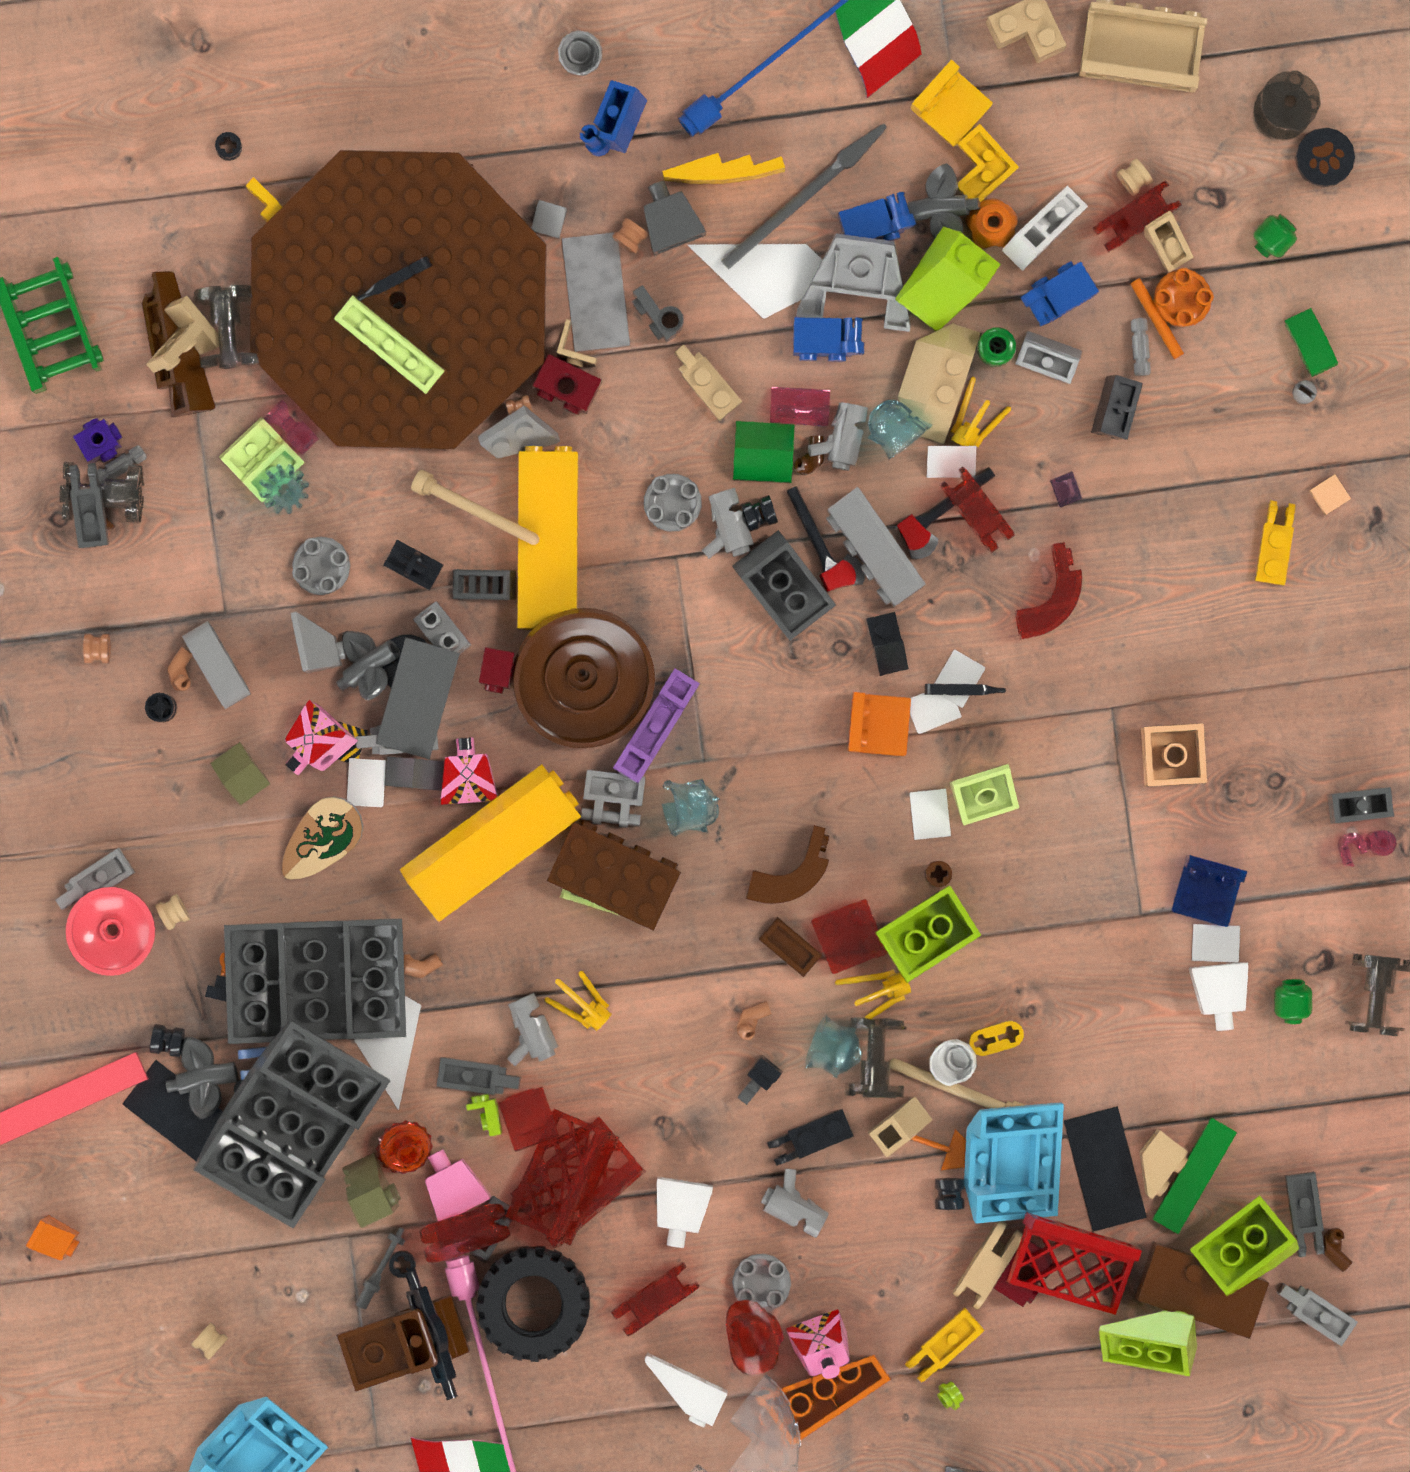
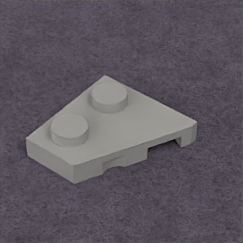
M522 406L478 436L480 445L497 459L518 454L519 451H525V446L546 447L560 442L558 433L526 406Z

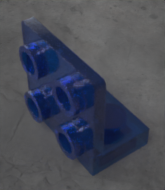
M1186 855L1171 911L1228 927L1240 883L1245 882L1247 871L1192 855Z

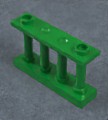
M59 257L52 258L56 267L55 270L20 283H8L5 278H0V306L31 391L35 394L47 390L45 382H48L50 377L91 363L93 370L98 372L102 370L100 362L104 361L99 345L93 346L72 289L70 280L74 279L70 265L68 262L63 263ZM59 280L61 281L66 297L26 312L23 310L18 311L14 300L19 299V295ZM71 308L76 322L75 325L37 339H33V337L28 339L25 327L29 326L28 323ZM81 335L86 352L46 367L43 365L38 366L35 355L39 354V350Z

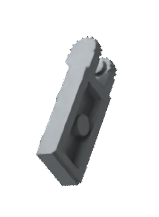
M96 463L88 464L87 473L90 487L81 488L80 470L77 465H71L69 469L72 486L70 495L78 547L87 548L108 545L107 523Z
M1313 1171L1285 1175L1292 1230L1299 1246V1250H1297L1298 1256H1306L1307 1250L1303 1235L1305 1233H1313L1314 1249L1317 1255L1324 1254L1322 1237L1324 1228L1316 1173Z

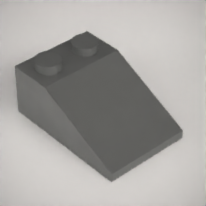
M779 530L732 565L789 641L836 606Z

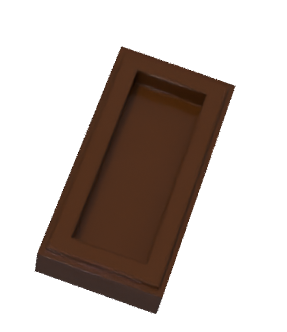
M778 917L759 938L763 944L802 977H805L822 956L819 951Z

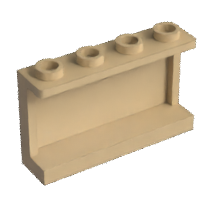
M1096 0V2H1091L1088 8L1079 76L1195 93L1199 84L1200 76H1198L1207 18L1201 17V13L1194 11H1184L1183 15L1172 13V9L1166 7H1155L1154 10L1143 9V5L1138 3H1126L1125 6L1114 5L1113 0Z

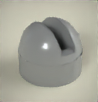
M1302 380L1294 386L1292 395L1299 404H1309L1316 398L1317 389L1311 381ZM1300 386L1313 393L1312 396L1309 397L1306 393L1299 390Z

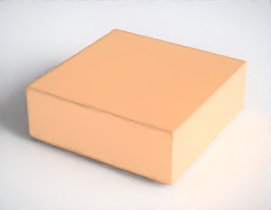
M1335 474L1309 490L1324 515H1327L1351 499Z

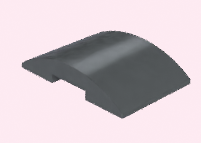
M402 918L224 925L228 1044L271 1042L290 1020L324 1040L406 1037Z
M290 1020L267 1046L239 1085L213 1128L193 1169L294 1229L326 1180L325 1174L354 1130H359L386 1089L390 1079Z

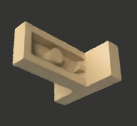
M188 296L171 302L164 309L178 329L146 365L153 373L162 369L169 371L181 361L179 356L190 350L193 346L200 354H204L218 348L224 340Z

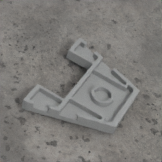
M836 234L797 308L796 317L823 318L826 292H836L887 299L884 329L910 332L911 323L908 310L895 300L903 288L895 241Z

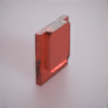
M543 1087L528 1089L507 1097L504 1101L498 1103L515 1152L560 1136Z

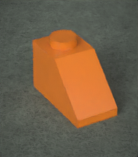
M48 1215L39 1221L26 1247L61 1261L66 1255L72 1257L80 1243L76 1238L80 1232Z

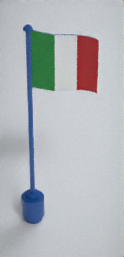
M840 0L716 99L711 95L708 98L703 94L682 111L683 115L678 120L691 137L697 133L699 135L722 118L720 111L723 108L720 103L833 13L836 14L843 41L861 74L867 98L922 55L917 32L900 0Z

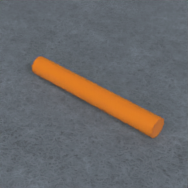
M1138 278L1130 283L1174 360L1184 354L1166 321L1156 310L1155 303L1142 280Z

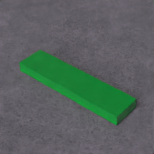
M1210 1117L1189 1153L1187 1163L1177 1174L1152 1217L1154 1221L1179 1234L1236 1136V1131Z

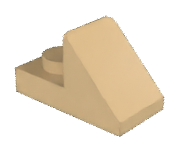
M1171 211L1145 226L1144 237L1154 246L1163 267L1169 273L1193 258L1192 252Z

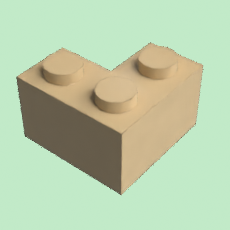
M1023 0L987 18L986 25L998 49L1025 37L1037 64L1063 52L1066 47V43L1045 0Z

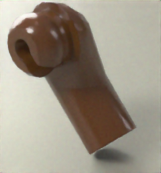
M815 435L810 436L809 445L824 442V436ZM809 452L794 462L795 470L801 475L811 474L823 464L824 454L810 457Z
M1339 1228L1329 1229L1323 1239L1324 1255L1344 1272L1352 1264V1261L1341 1251L1344 1232Z

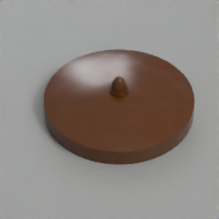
M594 608L565 610L539 623L522 642L516 654L512 671L515 699L527 723L547 740L572 748L602 746L628 733L645 714L651 702L655 684L653 661L640 634L633 626L619 616Z

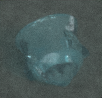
M887 400L880 403L871 412L868 421L870 431L868 439L881 445L888 460L897 456L933 425L921 420L917 416L912 417L910 414L913 411L896 400Z
M703 779L687 783L666 780L662 787L663 789L671 790L675 802L662 804L663 813L671 835L678 836L687 830L708 833L707 826L713 824L719 816V798L705 785Z
M825 1014L817 1027L809 1047L804 1068H820L837 1078L840 1073H845L853 1066L858 1065L863 1053L858 1036L855 1034L856 1027L838 1025Z

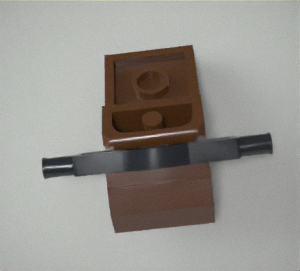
M416 1269L404 1273L410 1291L406 1292L410 1308L396 1312L393 1316L337 1334L355 1392L430 1368L435 1383H441L446 1401L458 1397L452 1379L456 1378V1373L451 1360L470 1352V1348L455 1302L451 1294L431 1300L427 1286L421 1287Z

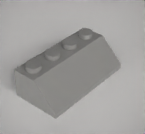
M859 487L852 490L827 510L830 515L826 518L835 532L841 530L847 539L843 542L844 546L852 557L856 554L863 562L860 569L869 581L873 578L880 587L877 593L886 605L891 602L893 607H895L926 585Z

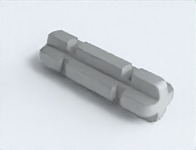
M1136 318L1131 321V332H1134L1132 347L1133 360H1136V363H1134L1135 376H1147L1151 372L1150 362H1148L1150 358L1148 334H1146L1148 324L1145 318Z
M136 445L128 450L129 453L127 455L124 453L106 464V468L98 469L99 485L103 487L110 482L109 479L119 477L133 468V464H139L146 460L147 456L142 447Z

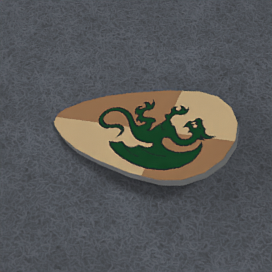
M332 796L321 799L309 809L286 847L282 862V874L285 878L292 880L314 875L344 857L358 844L362 837L363 822L361 814L355 805L344 798Z

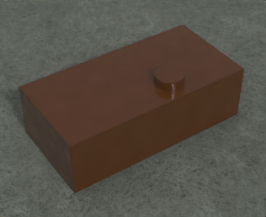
M1153 1241L1135 1298L1140 1302L1170 1312H1185L1193 1315L1196 1321L1250 1339L1269 1282L1265 1279L1257 1278L1226 1296L1194 1255Z

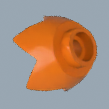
M994 198L983 200L980 203V209L971 210L965 218L967 226L972 231L973 242L981 249L992 246L1005 247L1014 237L1015 228L1018 223V217L1013 208ZM991 217L997 218L999 225L997 227L989 226L988 219Z

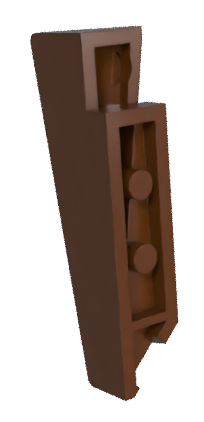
M172 271L153 272L151 276L154 283L152 292L145 294L142 301L151 357L156 354L178 329L177 325L164 311L171 302L182 298L175 274ZM194 346L179 356L181 361L169 371L162 369L154 373L157 389L169 388L172 417L191 415L215 409V403L199 352Z

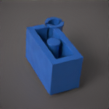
M613 80L610 81L593 122L597 128L589 124L581 129L585 134L580 132L581 140L585 142L586 148L592 155L600 157L608 153L610 149L626 153L647 103V99L636 87Z
M897 193L898 203L894 194L887 196L886 199H879L838 212L843 235L887 241L900 239L901 233L916 226L914 215L909 212L904 196L905 193Z
M1072 261L1057 269L1059 275L1051 280H1048L1047 276L1043 277L1031 285L1033 287L1031 291L1020 297L1026 308L1030 307L1040 327L1045 324L1048 325L1098 294L1099 290L1082 262L1076 265Z
M794 317L793 356H799V361H817V356H826L830 362H846V357L864 355L865 342H862L863 319L855 318L853 328L852 318H844L843 321L842 318Z

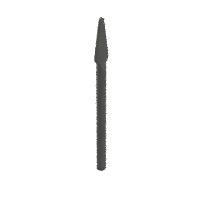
M886 125L878 126L840 151L837 155V160L723 258L721 262L724 266L730 269L841 171L852 168L886 130Z

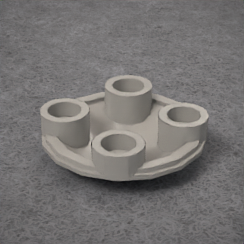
M665 474L656 477L648 486L644 496V510L648 519L657 528L667 532L681 531L690 527L698 518L702 508L701 494L697 485L689 478L680 474Z
M322 536L309 538L300 545L294 554L292 564L293 578L299 583L300 587L309 593L317 595L333 593L341 588L349 577L351 566L349 555L344 547L332 538Z
M763 1253L751 1255L741 1261L734 1272L732 1284L734 1294L742 1306L748 1310L762 1313L773 1311L783 1304L789 1295L791 1280L790 1273L783 1262L775 1256Z

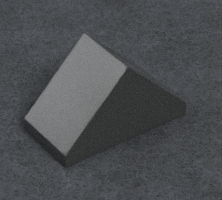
M387 756L384 786L442 791L444 761Z

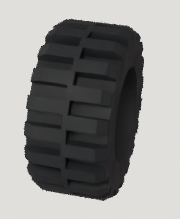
M538 1245L537 1247H520L515 1251L507 1252L499 1260H496L481 1282L476 1303L479 1315L478 1321L481 1329H484L489 1342L494 1343L504 1355L507 1353L514 1356L513 1359L519 1361L526 1359L530 1360V1362H539L541 1359L550 1360L561 1352L564 1353L570 1349L571 1345L581 1336L590 1310L589 1287H587L582 1271H579L575 1266L576 1263L570 1258L568 1259L563 1256L562 1252L555 1249L554 1251L546 1249L545 1246ZM527 1276H540L549 1280L556 1286L561 1296L562 1306L557 1320L548 1328L540 1331H527L518 1327L512 1322L506 1310V1296L509 1289L515 1282Z

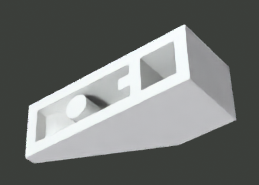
M1066 186L1008 242L1002 251L1023 271L1088 206Z
M647 1352L645 1356L646 1364L681 1409L690 1415L688 1420L701 1427H705L706 1423L713 1426L727 1396V1390Z

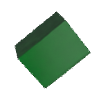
M736 421L733 480L792 483L795 424Z

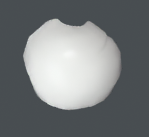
M958 1039L941 1043L935 1048L929 1058L930 1071L935 1080L947 1086L967 1081L977 1067L976 1054L971 1046Z

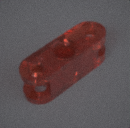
M1167 181L1155 186L1093 227L1097 236L1110 228H1113L1117 234L1116 237L1104 245L1108 253L1142 233L1146 225L1168 211L1173 213L1182 206L1179 200L1167 205L1163 199L1162 191L1170 186Z
M962 466L958 470L963 480L954 488H951L945 481L939 485L990 553H993L999 548L991 537L993 532L998 530L1007 541L1015 536V534L972 475Z
M501 1204L486 1205L423 1227L419 1231L421 1242L431 1244L424 1249L426 1261L432 1263L445 1261L507 1239L510 1236L509 1227L495 1225L494 1222L505 1214L503 1206Z
M684 1262L679 1263L611 1311L615 1320L629 1311H632L636 1319L622 1329L627 1337L643 1328L700 1287L697 1281L684 1287L677 1278L680 1272L687 1267Z

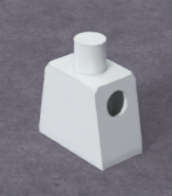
M1239 962L1189 968L1201 1014H1215L1216 1031L1234 1029L1232 1012L1245 1011L1248 963Z
M657 1177V1227L669 1229L668 1246L684 1248L686 1231L699 1233L712 1194L713 1185Z

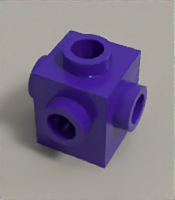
M98 418L87 422L82 426L84 430L73 436L88 463H95L100 459L102 462H106L117 456L116 450L122 447L118 440L123 437L114 422L109 425L105 419L99 421ZM103 436L102 443L97 444L98 438Z

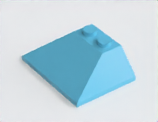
M1062 1102L980 1109L974 1116L966 1130L964 1186L973 1221L976 1224L1024 1219L1026 1212L1041 1217L1058 1216L1064 1104Z
M266 1396L238 1405L197 1448L188 1472H305L324 1453L328 1446Z

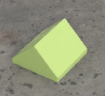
M1009 764L950 782L963 826L1019 808Z

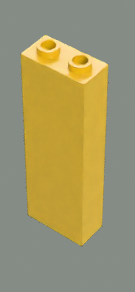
M525 446V451H519L518 525L539 536V542L536 545H531L518 538L517 628L519 630H533L539 623L554 614L578 608V452H572V447L556 446L555 451H543L542 446Z
M541 764L399 869L406 882L438 922L581 818L575 808L579 805L578 801L569 790L566 793L561 790L560 787L564 783L554 770L549 773Z

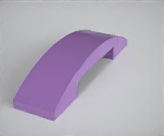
M674 668L613 769L639 783L700 683Z

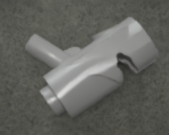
M839 403L831 425L834 426L833 434L828 436L826 442L808 445L810 457L829 453L828 461L833 462V468L849 471L850 466H856L864 432L862 429L858 430L855 423L866 421L868 408L849 403Z
M732 488L709 496L712 522L716 521L718 528L715 531L716 538L702 549L703 553L710 559L723 547L726 553L732 552L733 557L750 552L749 546L753 545L754 542L744 512L741 510L736 512L729 510L732 506L739 503L736 489Z
M532 993L508 1004L514 1028L518 1027L521 1035L519 1036L520 1045L507 1059L516 1066L528 1052L531 1058L538 1057L539 1062L556 1055L553 1049L559 1046L545 1015L531 1016L532 1011L540 1006L535 994Z
M785 1168L783 1188L778 1185L775 1186L774 1190L768 1187L761 1200V1203L765 1205L763 1211L793 1227L798 1225V1221L805 1218L803 1232L816 1238L829 1213L821 1209L811 1199L805 1200L800 1197V1193L795 1189L797 1170Z

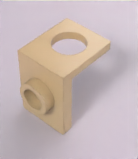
M566 319L557 356L566 358V362L575 367L582 368L583 364L596 367L597 358L564 349L571 327V320Z

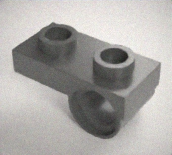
M643 285L633 291L636 299L632 303L641 316L645 313L652 321L648 326L656 338L659 340L663 337L666 343L675 338L683 328L684 319L682 312L673 306H667L660 310ZM667 314H674L678 317L679 323L674 328H666L662 324L663 317Z

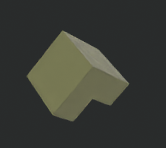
M241 742L210 763L222 784L240 805L270 785L265 774L257 766Z

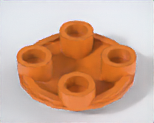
M1180 268L1171 271L1161 278L1155 289L1154 301L1156 310L1165 321L1173 326L1188 327L1196 325L1206 317L1214 296L1210 286L1201 275L1188 268Z

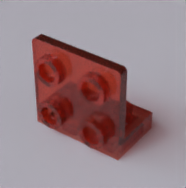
M866 898L819 916L811 921L832 974L888 954L875 934L879 929Z

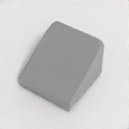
M538 200L532 229L537 233L559 239L567 208Z

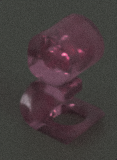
M283 400L277 403L263 417L266 422L280 426L286 432L285 438L301 455H304L319 440L302 420L296 422L289 415L287 404Z
M1386 830L1370 832L1366 835L1365 840L1359 834L1346 833L1338 841L1342 863L1347 867H1354L1348 844L1353 843L1360 854H1365L1369 850L1377 856L1391 854L1397 845L1395 836Z

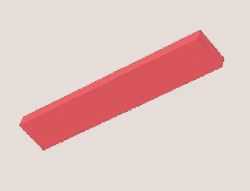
M138 1053L130 1054L1 1112L0 1146L148 1080L149 1078Z

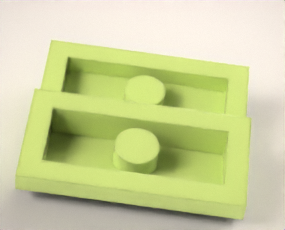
M262 417L219 456L261 502L266 500L305 463Z

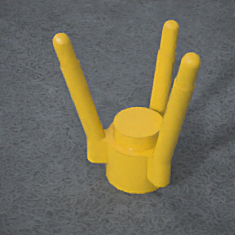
M971 377L956 423L951 429V432L954 433L951 440L960 446H977L979 448L984 438L1011 411V407L1007 406L979 434L980 429L977 428V425L990 405V401L985 400L971 424L965 421L962 426L976 381L975 377Z
M894 969L884 973L848 977L835 981L836 985L886 979V981L882 982L884 989L864 996L854 1002L856 1006H859L884 995L887 998H891L864 1017L865 1021L871 1020L895 1003L905 1000L904 995L911 993L909 982L906 983L901 973H895Z
M583 971L578 973L597 1004L593 1000L587 1004L560 979H556L555 983L583 1008L581 1012L583 1016L549 997H546L544 1001L577 1020L587 1029L591 1026L595 1031L599 1030L612 1013L607 1010L609 1004L602 999Z

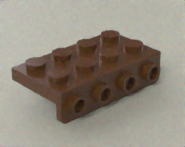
M583 819L580 825L574 822L547 881L654 931L681 874L680 871L676 870L678 864L662 857L660 862L649 857L651 851L641 846L635 845L634 849L624 846L622 844L625 839L611 832L605 837L596 832L598 826Z

